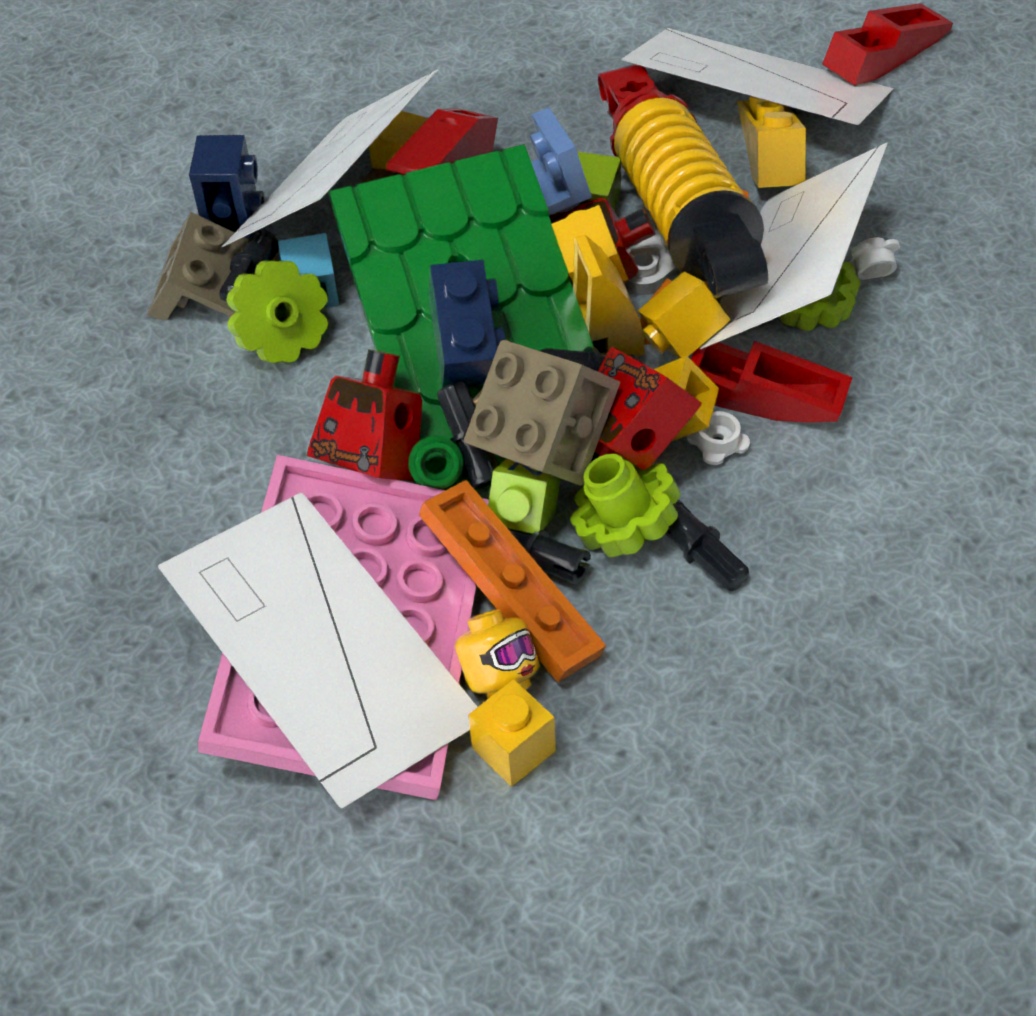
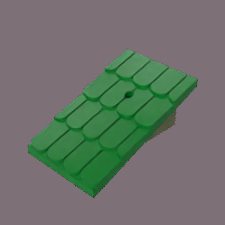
M525 144L503 149L502 152L494 151L456 160L452 164L448 162L406 172V175L402 176L398 174L356 184V187L348 186L329 191L332 209L374 349L400 356L394 387L419 393L422 398L420 440L433 435L443 436L449 440L453 437L437 397L438 391L442 389L428 293L430 265L484 260L486 279L495 278L498 289L499 309L492 311L494 328L503 327L506 341L538 351L544 348L583 351L588 346L594 347L569 279L568 270L551 225L549 210ZM484 384L468 386L472 399L480 392ZM438 452L429 454L425 460L426 469L430 472L440 471L445 464L444 456ZM495 454L498 465L507 459ZM464 463L457 481L450 487L442 490H447L465 480L471 485Z

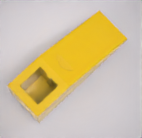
M750 95L749 100L737 101L752 179L757 187L794 186L804 182L806 176V128L789 106Z

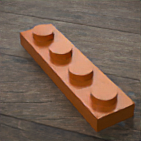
M467 480L423 502L419 516L494 607L500 609L504 618L516 617L525 621L539 661L557 683L601 656L607 645Z

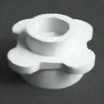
M880 237L866 239L851 250L853 258L849 263L854 266L861 280L888 276L897 268L894 252L900 249L899 241L895 239L885 241Z
M714 411L712 413L709 428L687 435V441L690 444L697 445L703 453V461L710 465L723 463L724 458L731 454L745 453L750 445L749 437L745 434H740L741 427L737 418L723 411ZM721 437L723 440H717L714 438Z

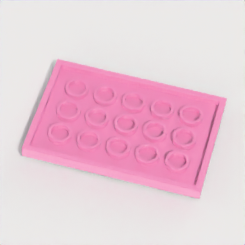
M277 455L261 512L299 493H303L459 684L461 666L455 651V642L463 633L469 630L467 620L471 618L476 584L419 516L424 501L446 490L399 480L376 478L357 471ZM482 498L488 505L489 499ZM222 653L198 740V752L315 776ZM448 744L377 788L437 800Z

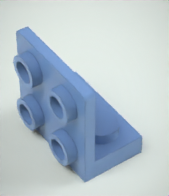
M548 107L531 114L537 132L530 135L538 157V159L531 161L547 204L549 215L568 212L574 209L580 202L590 199L592 196L576 147Z

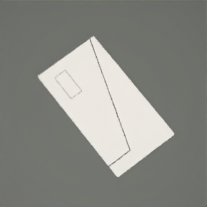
M669 28L621 59L622 61L859 125L894 89L871 82L854 86L834 72Z
M438 69L343 119L222 247L323 198Z
M884 143L768 199L760 212L764 224L761 247L768 268V284L723 296L719 304L731 321L702 344L699 349L708 347L832 294L888 143Z
M299 493L158 565L160 571L340 808L346 807L470 730L468 714L477 708L476 704L303 493Z

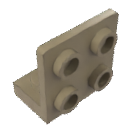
M190 212L170 245L147 315L156 319L167 320L175 306L183 309L190 298L231 317L235 311L229 308L226 301L220 299L219 292L231 272L230 262L232 258L244 250L249 239L242 237L222 247L235 232ZM277 254L275 255V257L273 258L272 261H276V260H277V257H278Z
M502 340L498 345L464 441L472 446L582 486L584 472L591 463L620 382L582 364Z

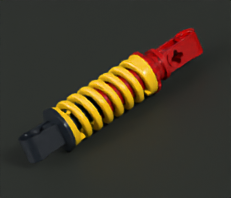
M633 64L599 73L598 86L602 101L608 102L609 109L607 113L611 114L613 119L614 131L610 137L612 153L620 158L622 168L628 174L644 206L649 211L652 220L656 223L658 231L663 236L675 266L682 273L685 271L702 281H707L714 298L768 284V268L761 247L764 235L762 216L754 203L744 196L743 191L711 146L702 129L698 126L695 116L688 111L686 102L673 94L667 96L658 91L644 66Z

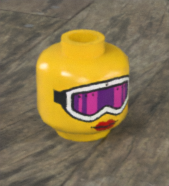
M500 609L488 611L468 619L467 623L470 630L463 633L456 640L455 651L469 689L475 693H485L487 699H489L513 679L525 690L531 687L530 678L538 671L540 665L525 621L516 617L503 619Z

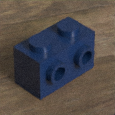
M197 135L189 178L198 214L215 224L236 232L265 202L264 192L256 191L255 186L258 180L256 155H249L245 135ZM250 233V234H248V235H246V236H244V237L247 238V239H249V237H250V235H251L252 233Z
M484 260L430 265L428 293L442 388L448 384L461 381L465 382L467 386L484 384L500 341L505 340L503 327L494 328L492 311L499 309L495 278L486 279Z

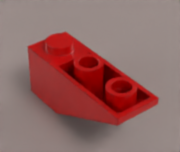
M459 108L437 109L387 162L386 170L406 175V172L448 162L452 164L456 160L493 152L498 117Z

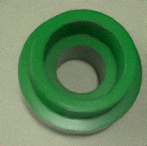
M433 435L421 439L413 446L408 458V467L411 476L419 485L445 489L454 484L459 478L463 468V458L454 442L446 437ZM434 452L441 453L445 459L444 467L438 472H430L425 466L427 456Z

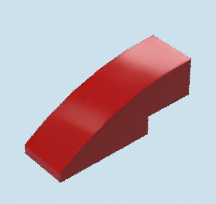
M921 3L868 11L861 28L834 32L822 65L854 86L873 81L938 42L950 32L953 22Z
M757 341L753 342L749 353L717 342L703 349H696L691 357V361L719 388L714 406L775 421L837 422L853 378Z

